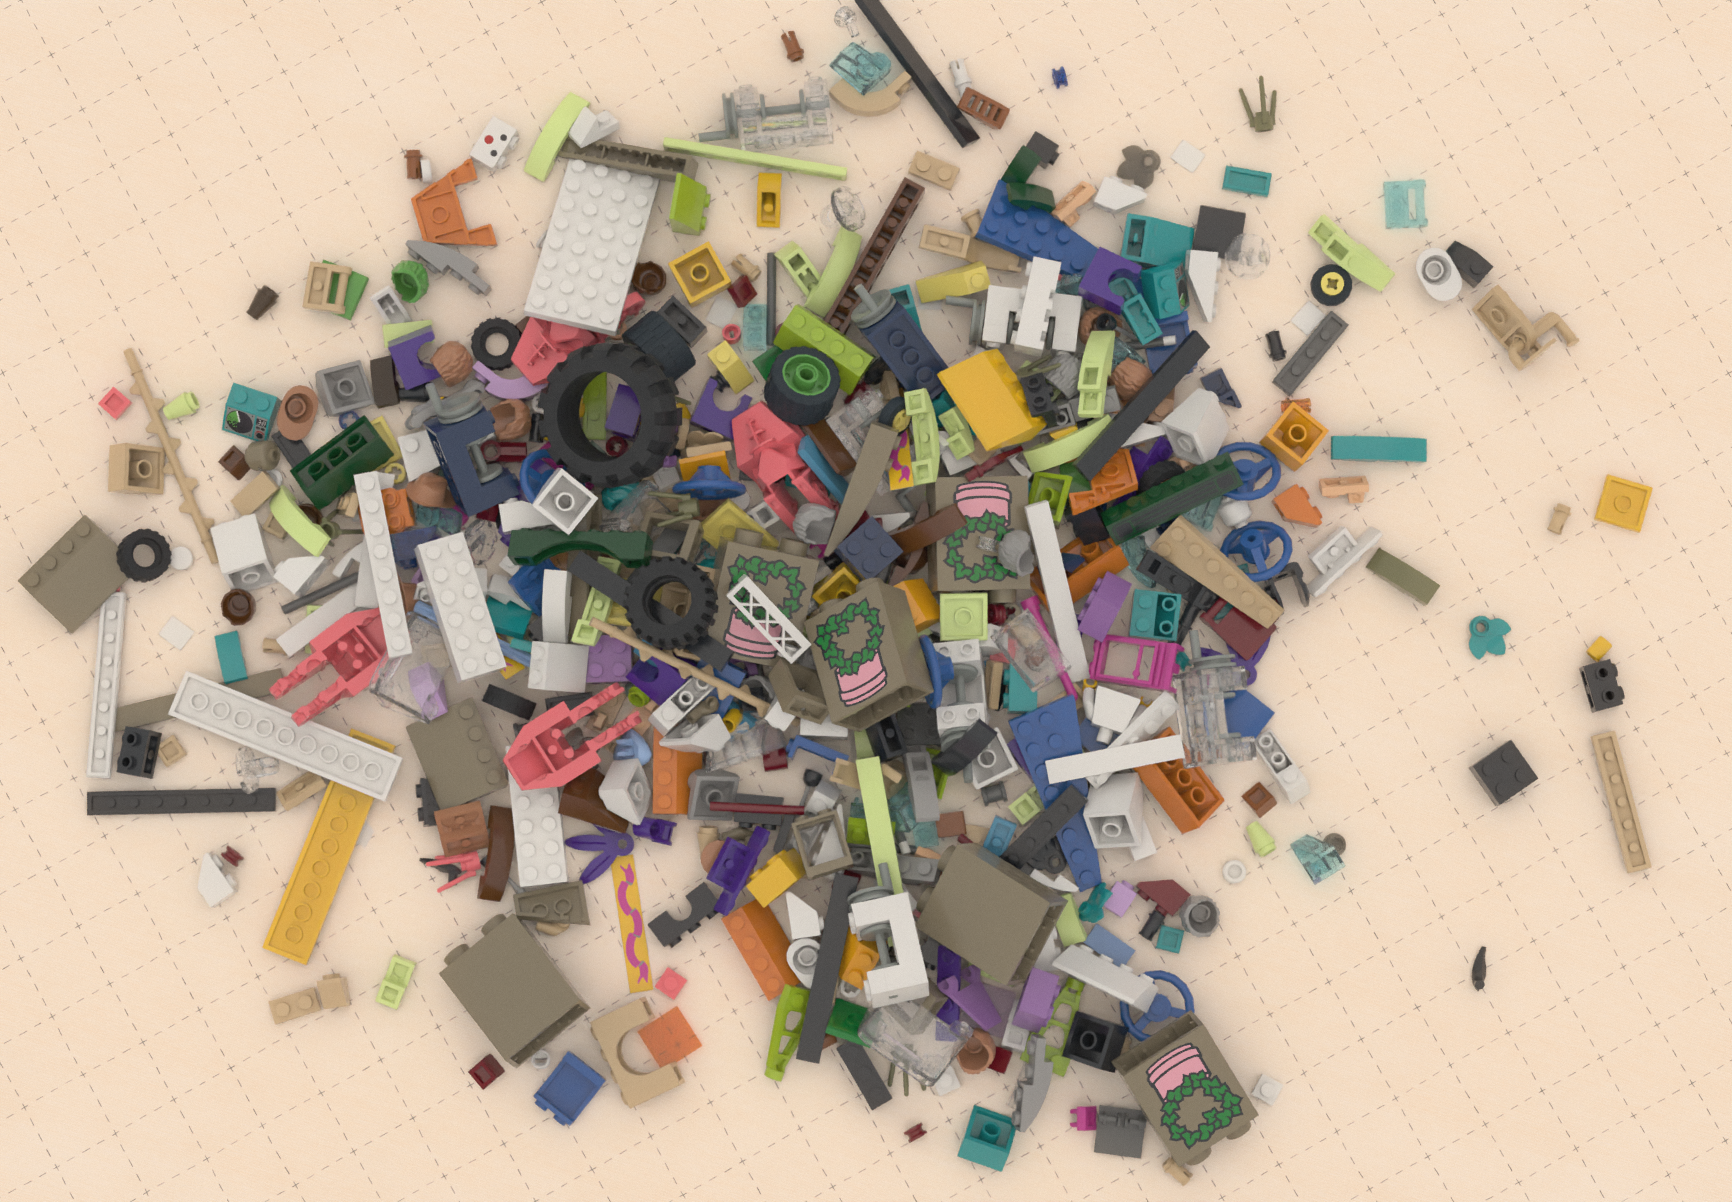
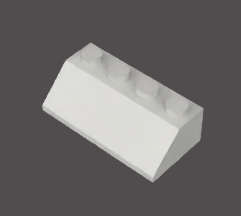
M1071 944L1054 960L1052 966L1065 974L1145 1013L1148 1012L1159 987L1153 984V978L1143 973L1138 977L1132 974L1134 969L1122 963L1118 967L1112 964L1113 959L1103 954L1097 957L1092 954L1094 950L1083 944L1079 948Z

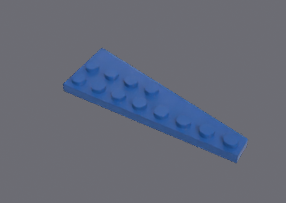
M999 179L975 237L1033 262L1034 257L1061 262L1059 274L1081 283L1098 248L1046 211L1038 209L1034 205L1028 210L1012 205L1008 200L1007 183ZM1139 278L1137 283H1132L1144 299L1142 281Z
M1072 693L1008 721L1045 810L1071 784L1086 798L1088 797V785L1085 777L1049 784L1045 764L1047 760L1083 753L1076 702ZM1085 805L1055 834L1080 892L1102 883L1097 849L1094 847L1083 816Z

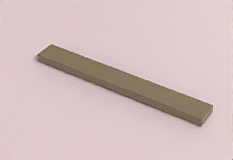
M281 668L249 675L246 680L226 685L224 682L218 684L257 699L272 695L269 689L277 680L283 678ZM177 693L117 707L115 733L125 731L126 726L137 728L176 718L168 715Z

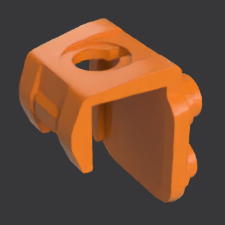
M394 488L382 489L381 494L389 535L401 534L405 529L417 526L413 503L407 495L406 488L400 490ZM358 505V508H357V509H358V513H359V518H360V522H361V527H362V531H363V533H364V535H365L364 527H363V522H362V517H361L360 506Z

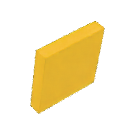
M1609 474L1606 475L1594 520L1639 533L1653 488Z

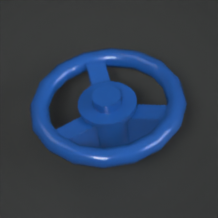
M1235 442L1219 449L1216 456L1226 452L1230 454L1237 451H1250L1265 458L1257 463L1248 459L1233 461L1244 485L1223 494V496L1237 501H1252L1265 497L1276 488L1281 479V466L1276 456L1266 447L1252 442ZM1272 467V477L1269 482L1261 489L1254 490L1255 483Z
M547 449L531 452L521 465L519 473L521 489L531 504L555 471L549 469L540 474L530 468L538 459H552Z
M712 465L699 466L690 480L679 482L672 487L673 493H690L691 498L697 497L698 500L731 499L740 497L747 491L744 484L732 481L721 470V467Z
M1258 520L1248 522L1247 525L1241 528L1233 529L1224 539L1220 551L1228 558L1229 554H1242L1243 559L1247 563L1256 564L1258 573L1245 574L1253 582H1260L1274 577L1285 568L1293 548L1292 539L1284 528L1273 522ZM1279 537L1283 542V554L1273 567L1267 569L1265 560L1270 555L1268 544Z
M923 634L918 638L934 692L925 696V700L930 708L936 709L941 705L942 689L950 680L954 679V668L950 656L946 657L937 652L931 639Z
M1163 970L1146 971L1143 973L1154 980H1163L1173 984L1184 998L1185 1010L1171 1007V1003L1166 996L1156 993L1148 1012H1144L1134 1024L1130 1017L1129 1004L1120 1001L1121 1020L1124 1026L1129 1027L1128 1032L1138 1041L1142 1042L1151 1036L1142 1032L1151 1021L1162 1022L1169 1016L1179 1018L1190 1010L1195 1013L1194 998L1187 984L1175 974Z

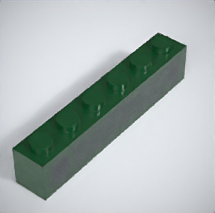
M1226 452L1116 506L1110 507L1100 514L1111 538L1117 546L1244 484L1229 453Z

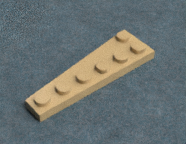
M1182 515L1150 547L1154 552L1267 629L1285 611Z

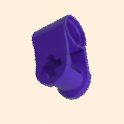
M644 816L641 824H633L632 829L637 837L672 846L671 837L673 828L677 826V823Z

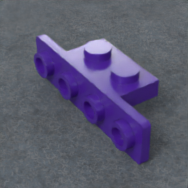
M1160 436L1148 454L1135 446L1130 450L1138 486L1143 473L1151 465H1155L1159 461L1168 460L1174 452L1170 442L1165 437ZM1135 490L1118 497L1111 507L1139 495V491Z
M756 826L746 846L727 837L706 877L707 880L724 888L714 906L715 911L727 916L734 908L735 900L740 891L745 887L750 871L756 866L757 858L762 848L768 843L770 831Z
M939 945L937 984L954 975L958 980V991H960L961 956L944 945ZM950 997L936 1015V1040H959L960 1007Z

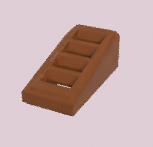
M966 87L957 105L958 109L992 129H1001L1010 112V109L970 87ZM973 96L975 97V99L971 107L969 108L967 106L971 100V97ZM980 101H981V102H983V103H982V105H981L979 111L977 112L976 109H977V107H978V105H979V103H980ZM988 106H990L991 108L987 116H984Z

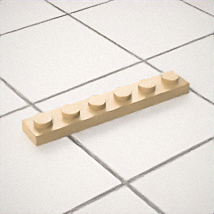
M1615 730L1591 736L1627 873L1651 868V862Z

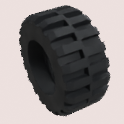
M663 556L662 560L657 558L650 560V565L647 567L644 564L638 568L640 573L637 576L633 574L629 579L632 584L630 587L625 588L624 594L627 595V600H623V607L627 610L625 616L627 621L631 623L633 631L651 645L665 650H673V648L682 650L686 649L688 644L692 646L697 644V639L700 636L705 637L709 633L706 630L709 625H714L716 620L713 616L714 613H718L719 606L716 604L718 595L713 588L712 580L697 565L681 557ZM671 582L682 583L691 593V606L688 613L677 623L670 625L659 623L651 613V602L654 594L665 584Z

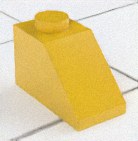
M759 173L757 227L780 228L781 173Z

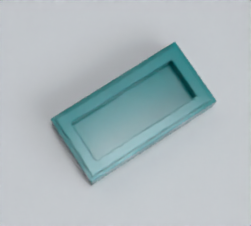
M1226 165L1222 190L1268 197L1272 173Z

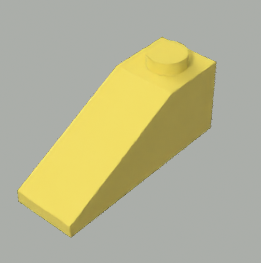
M982 261L915 280L921 303L946 299V295L958 297L988 289L989 285H991L986 266Z

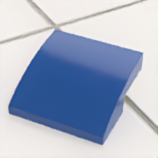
M549 558L537 566H522L508 581V584L538 617L542 615L544 569L561 570L555 567Z
M1234 682L1227 693L1235 692L1236 696L1222 700L1226 732H1240L1241 737L1232 740L1247 750L1275 712ZM1213 710L1207 720L1216 727Z

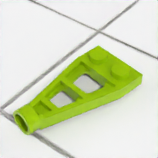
M1070 977L1067 978L1065 987L1054 1001V1010L1046 1028L1041 1027L1039 1033L1031 1032V1034L1043 1036L1050 1026L1056 1025L1063 1029V1045L1060 1048H1054L1046 1044L1045 1058L1053 1062L1052 1073L1064 1077L1071 1060L1062 1056L1075 1012L1079 1011L1080 996L1085 986V983ZM1069 988L1077 990V992L1072 994L1069 992ZM1063 1003L1070 1005L1072 1009L1069 1022L1066 1024L1054 1019L1055 1012L1059 1005ZM1026 1042L1025 1050L1022 1052L1020 1060L1029 1063Z
M789 984L784 986L776 1009L766 1062L767 1068L764 1073L770 1079L782 1081L785 1067L799 1045L810 989ZM790 1011L801 1013V1018L793 1030H788L785 1027L787 1015ZM781 1037H791L783 1052H779Z

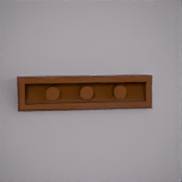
M825 419L815 424L801 425L837 474L847 477L855 470L857 463Z

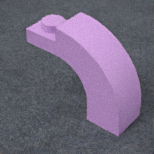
M477 361L472 367L476 372L474 376L484 384L487 381L489 382L485 391L502 401L506 399H519L522 402L529 401L540 394L541 389H546L549 386V383L533 386L525 376L511 380L501 378L480 361Z

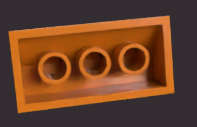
M1111 536L1108 539L1086 546L1083 545L1080 538H1076L1060 549L1061 553L1077 554L1085 559L1072 573L1065 570L1073 603L1091 592L1098 577L1103 579L1107 571L1116 575L1129 566L1120 546L1115 545ZM1035 566L1033 572L1030 573V588L1050 614L1042 579L1037 566Z
M654 727L653 814L687 815L691 790L688 786V778L695 770L702 769V752H683L660 746L659 741L664 736Z
M1169 726L1150 740L1176 734ZM1184 745L1185 758L1133 768L1136 773L1138 772L1141 780L1182 834L1200 828L1225 801Z
M755 899L721 918L768 1001L782 994L785 984L795 986L801 983L787 962L786 953L791 943L769 905L763 908L758 900Z

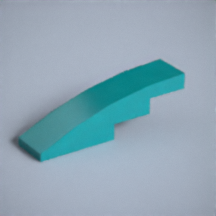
M1123 277L1112 280L1108 286L1111 292L1124 298V309L1121 314L1141 345H1145L1163 334L1141 293L1137 292L1132 281Z
M1331 436V460L1424 463L1427 462V439L1382 436Z

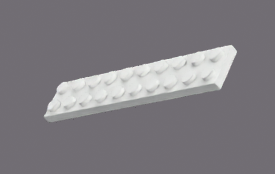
M188 671L184 674L168 715L384 802L387 801L404 759L310 720L298 727L291 718L293 713Z

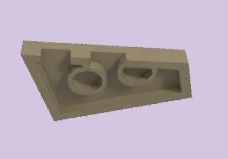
M582 880L513 895L516 916L521 920L590 925Z

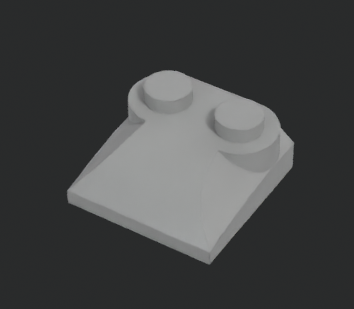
M360 360L319 370L315 373L316 387L322 405L330 417H339L343 413L375 404Z
M698 769L692 772L688 778V786L691 790L687 819L731 821L733 812L710 811V801L735 803L740 777L736 773L725 770Z

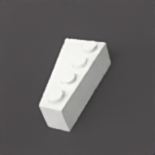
M1034 257L1032 263H1027L1025 276L1029 277L1027 286H1022L1020 299H1024L1023 308L1017 309L1015 321L1019 322L1018 331L1013 330L1010 344L1014 345V352L1041 357L1061 262Z
M426 430L398 437L409 483L415 481L423 473H437L441 469ZM495 433L489 434L483 441L479 442V447L481 448L482 444L488 440H497ZM466 447L468 453L471 454L470 447Z

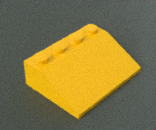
M998 349L981 352L937 374L986 451L1030 441L1047 425L1042 416L1031 417L1023 387Z

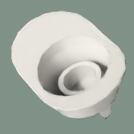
M1429 248L1419 255L1416 261V271L1427 292L1438 301L1454 299L1462 288V279L1447 252L1440 248Z
M800 938L789 946L786 953L787 962L799 980L807 988L811 989L820 944L810 938Z

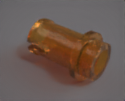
M1286 398L1281 401L1282 413L1292 402H1295L1307 413H1311V408H1309L1311 406L1310 398L1294 400Z

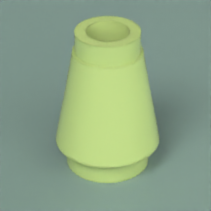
M190 391L182 393L167 406L163 407V411L167 419L171 420L196 413V409L200 408L195 394Z
M1258 821L1246 827L1254 851L1261 858L1277 848L1274 844L1276 841Z

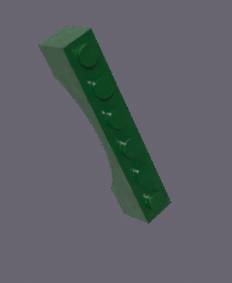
M521 528L520 530L511 531L507 556L514 565L537 566L546 559L560 553L573 550H591L615 558L626 568H639L643 564L646 567L650 565L653 541L648 533L640 530H635L631 533L620 530L600 532L599 530L590 529L585 532L573 529L568 535L564 531H555L550 528H545L542 531Z

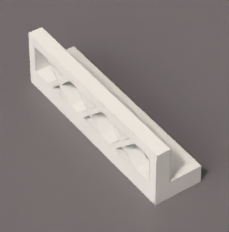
M743 574L737 580L739 583L726 596L785 659L792 664L812 644L751 579ZM742 587L749 592V603H740L734 597ZM743 606H749V612ZM753 606H762L766 610L765 620L754 619L752 616ZM759 623H765V629ZM769 623H778L782 627L781 637H771L768 633ZM775 640H781V646ZM785 640H794L800 646L792 656H789L785 651Z

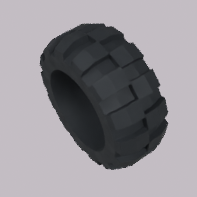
M609 342L583 346L569 353L564 362H558L547 376V380L550 383L548 388L541 389L538 408L544 409V420L538 421L541 438H548L551 447L547 449V452L556 465H564L567 468L566 472L581 483L589 482L595 487L614 488L638 483L639 480L652 476L662 468L665 457L673 454L679 441V436L675 435L677 426H682V407L677 408L675 395H678L679 391L673 377L667 378L662 372L665 369L664 365L652 354L645 355L637 346ZM603 372L613 374L625 381L635 393L641 409V427L638 437L632 447L618 458L606 455L596 449L584 434L580 422L579 408L582 395L588 384Z

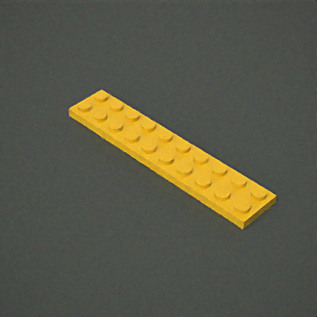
M352 728L348 735L392 754L396 747ZM330 780L262 948L304 965L308 964L375 799L374 797Z

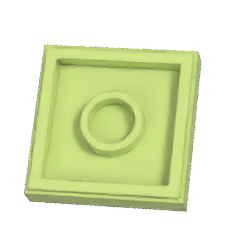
M987 592L940 593V641L988 640Z

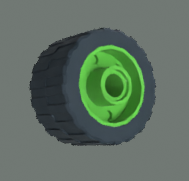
M656 311L648 312L622 334L624 343L637 346L645 355L652 354L665 368L662 372L667 378L673 377L674 382L696 365L695 357L686 342L673 326Z
M806 346L786 349L775 358L765 382L764 398L767 406L773 411L774 415L793 425L807 426L818 423L830 412L840 388L841 378L839 370L832 359L817 349Z

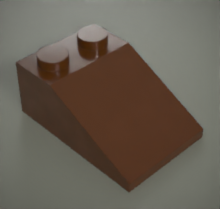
M590 768L566 783L560 800L559 814L626 834L630 821L608 810L599 796V787L605 775L596 769Z

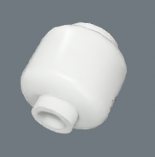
M1228 497L1220 500L1221 504L1217 509L1226 526H1235L1238 529L1248 524L1247 519L1252 515V510L1247 501H1237Z

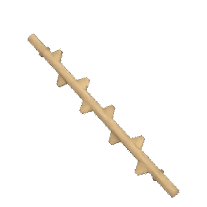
M126 349L123 352L131 369V375L134 376L136 381L129 391L130 394L142 396L152 420L145 428L146 432L158 434L169 460L162 469L163 473L175 475L185 501L178 509L180 512L191 514L211 564L218 563L216 549L212 542L213 538L210 537L208 532L215 522L211 518L202 517L192 490L198 484V481L194 478L185 477L175 450L181 444V440L169 438L159 414V410L165 402L163 399L152 398L142 373L143 370L140 369L133 349Z
M592 617L590 620V626L608 634L611 638L614 637L639 649L641 661L645 662L653 656L679 669L683 679L691 675L716 687L720 700L732 695L756 707L760 717L766 715L771 705L770 703L751 695L747 685L737 688L715 677L713 667L710 664L703 669H699L674 657L672 650H660L636 638V633L631 626L622 631L617 626L613 627L595 617ZM795 716L790 724L798 727L801 719Z

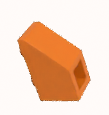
M1295 484L1271 501L1283 521L1314 528L1322 524L1320 520L1323 518L1322 514L1316 506H1311L1308 501L1310 498L1309 494L1303 486L1299 488Z

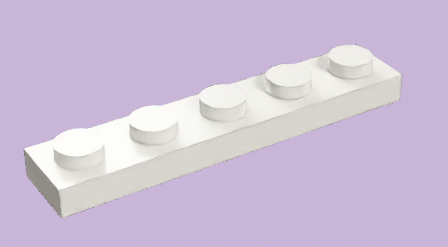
M1164 691L1108 748L1146 741L1180 706L1167 691ZM1114 772L1085 778L1097 789Z

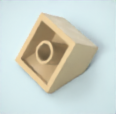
M130 443L110 445L108 492L163 494L164 473L162 469L164 468L165 458L164 448Z

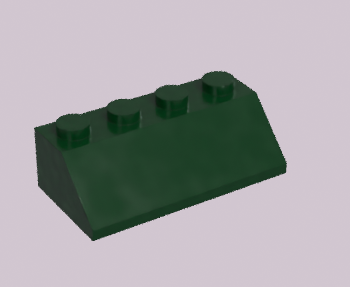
M363 415L292 468L290 472L306 496L320 511L355 485L354 475L375 470L394 456V453L368 418Z

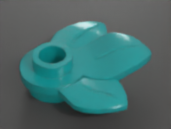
M1485 616L1473 618L1469 624V631L1472 635L1469 640V649L1473 656L1480 660L1486 651L1494 655H1504L1506 647L1503 635L1511 631L1508 623L1499 618L1491 620ZM1478 623L1484 625L1483 632L1477 630Z
M1105 882L1097 885L1091 892L1088 900L1080 905L1078 912L1079 919L1082 921L1096 923L1104 917L1102 907L1113 894L1110 890L1105 889Z

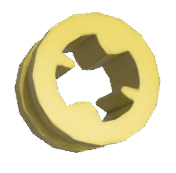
M391 463L386 467L385 473H392L393 468H397L398 471L401 470L402 474H399L398 479L394 480V485H399L405 481L407 472L401 464Z

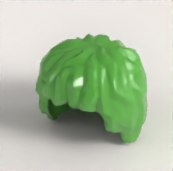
M402 260L391 271V280L395 290L402 295L401 300L408 303H416L427 293L429 278L427 271H425L426 268H423V264L416 261Z

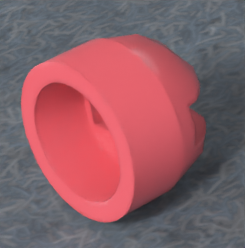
M735 324L726 325L722 330L723 339L730 345L738 343L741 339L740 328ZM729 332H734V338H730Z

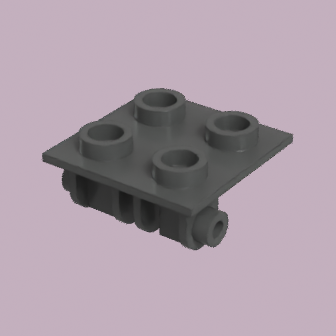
M912 703L910 707L897 711V722L906 745H925V747L926 745H937V747H940L936 709L930 708L927 703Z
M1100 1105L1094 1152L1141 1159L1144 1129L1147 1122L1141 1110Z

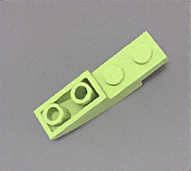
M1325 214L1321 215L1309 230L1308 234L1323 246L1321 250L1328 257L1380 292L1383 291L1395 276V273L1362 243L1358 245Z
M1091 331L1088 338L1077 388L1080 391L1078 408L1080 418H1103L1107 377L1111 376L1115 331Z

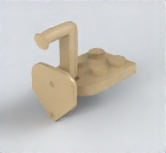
M1499 285L1492 288L1472 308L1473 312L1502 346L1509 351V359L1519 371L1533 363L1557 341L1553 338L1543 347L1536 341L1552 327H1555L1565 338L1568 347L1580 341L1562 318L1554 312L1548 313L1532 325L1522 310L1516 306ZM1528 352L1530 358L1524 361L1520 355Z

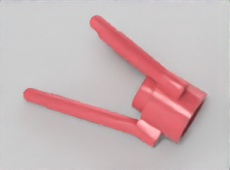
M477 851L446 858L445 855L435 856L437 860L426 862V866L460 862L461 870L467 871V873L438 888V893L469 877L476 876V870L481 869Z

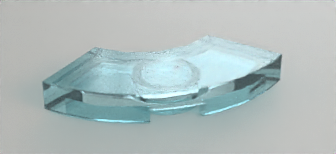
M1140 534L1122 543V552L1129 563L1128 568L1136 579L1149 588H1155L1157 584L1155 581L1136 570L1147 551L1145 536Z

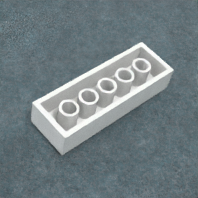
M463 532L417 545L414 551L457 683L459 684L503 670L507 666Z
M505 746L506 754L511 746ZM508 770L520 887L568 883L569 874L562 814L558 813L561 800L559 787L521 791Z

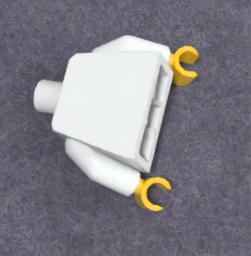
M1087 679L1083 681L1082 703L1085 715L1091 721V726L1100 728L1096 741L1102 744L1109 745L1113 733L1121 735L1153 703L1151 701L1150 704H1145L1143 702L1144 696L1138 699L1099 685L1097 686L1096 680H1094V685H1088L1086 683Z

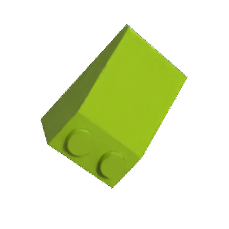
M677 173L669 215L672 232L700 236L701 230L706 228L707 217L703 215L705 207L709 208L711 194H707L706 186L682 173Z

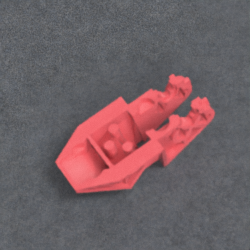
M638 292L627 295L618 329L621 328V324L626 319V316L634 315L636 317L645 305V300ZM530 317L511 357V361L533 386L550 383L547 380V376L558 362H564L567 359L569 353L583 346L605 343V339L610 335Z
M759 401L732 419L737 468L757 483L763 492L764 501L794 533L793 521L798 513V502L786 490V484L783 479L775 483V481L787 474L792 479L791 483L800 490L810 503L824 505L829 509L835 510L836 522L840 511L839 502H835L828 497L826 486L797 453L801 438L806 436L799 425L783 421L774 415L773 411L763 401Z
M379 608L348 613L309 642L312 655L297 665L288 676L277 680L269 691L277 700L318 672L323 671L331 663L340 676L330 687L321 691L313 701L306 706H301L291 716L292 720L300 727L340 699L354 697L366 687L384 678L396 658L389 659Z
M616 682L572 710H569L565 702L562 701L522 727L502 760L521 791L562 787L601 762L600 757L596 753L598 749L642 722L639 717L640 713L636 711L595 738L586 741L575 751L566 741L562 730L570 728L578 720L624 692L623 686L620 687L619 683Z

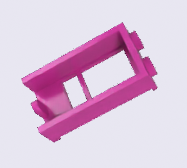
M1107 634L1103 642L1096 639L1094 641V658L1089 665L1090 679L1096 680L1099 683L1160 692L1167 691L1168 693L1176 694L1177 689L1171 687L1173 674L1179 673L1180 666L1175 663L1177 652H1184L1185 648L1176 643ZM1110 642L1140 646L1136 668L1132 673L1134 679L1104 675ZM1144 647L1155 648L1148 681L1138 680Z

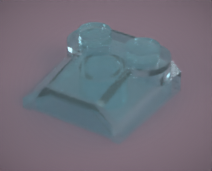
M852 42L844 48L829 65L863 96L882 81L892 70L890 68L891 61L887 55L880 52L871 53L856 42Z

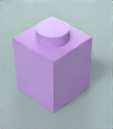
M1125 880L1121 883L1116 881L1110 890L1113 894L1103 907L1122 918L1137 895L1133 891L1135 887Z

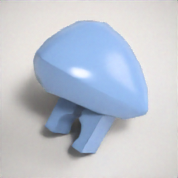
M628 730L622 735L620 740H616L617 745L613 753L614 760L638 758L642 766L651 760L652 752L650 746L635 730Z

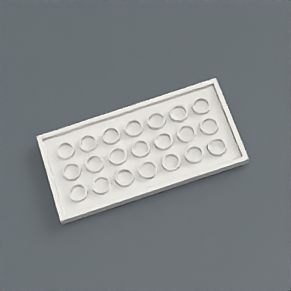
M569 159L524 307V315L616 336L660 179L631 173L627 170L609 168L605 165Z

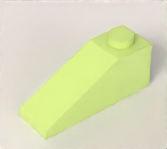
M791 241L774 255L807 299L812 287L818 285L821 276L801 247L794 241Z

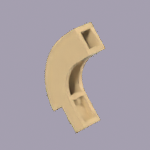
M904 71L885 89L877 92H867L858 88L845 75L829 90V96L840 107L850 113L867 117L879 116L894 110L901 104V99L897 95L900 94L902 96L910 89L911 76Z

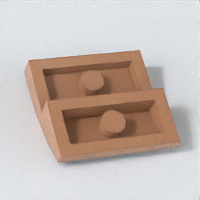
M480 800L434 811L445 858L489 846V835Z

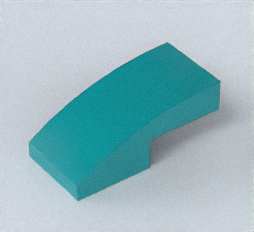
M238 631L214 636L225 685L248 679L246 662L242 654Z

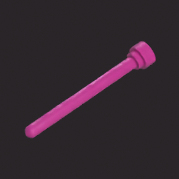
M1037 595L1020 602L1023 610L1027 611L1028 615L1031 614L1067 695L1072 693L1075 701H1077V692L1039 610L1041 608L1039 605L1041 602Z

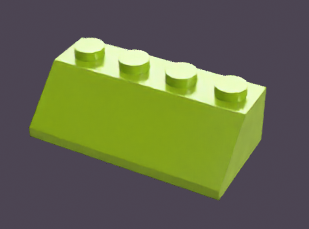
M800 304L794 306L773 341V344L782 350L806 346L826 354L827 357L833 360L839 370L841 378L840 389L849 395L852 394L876 358L874 354Z

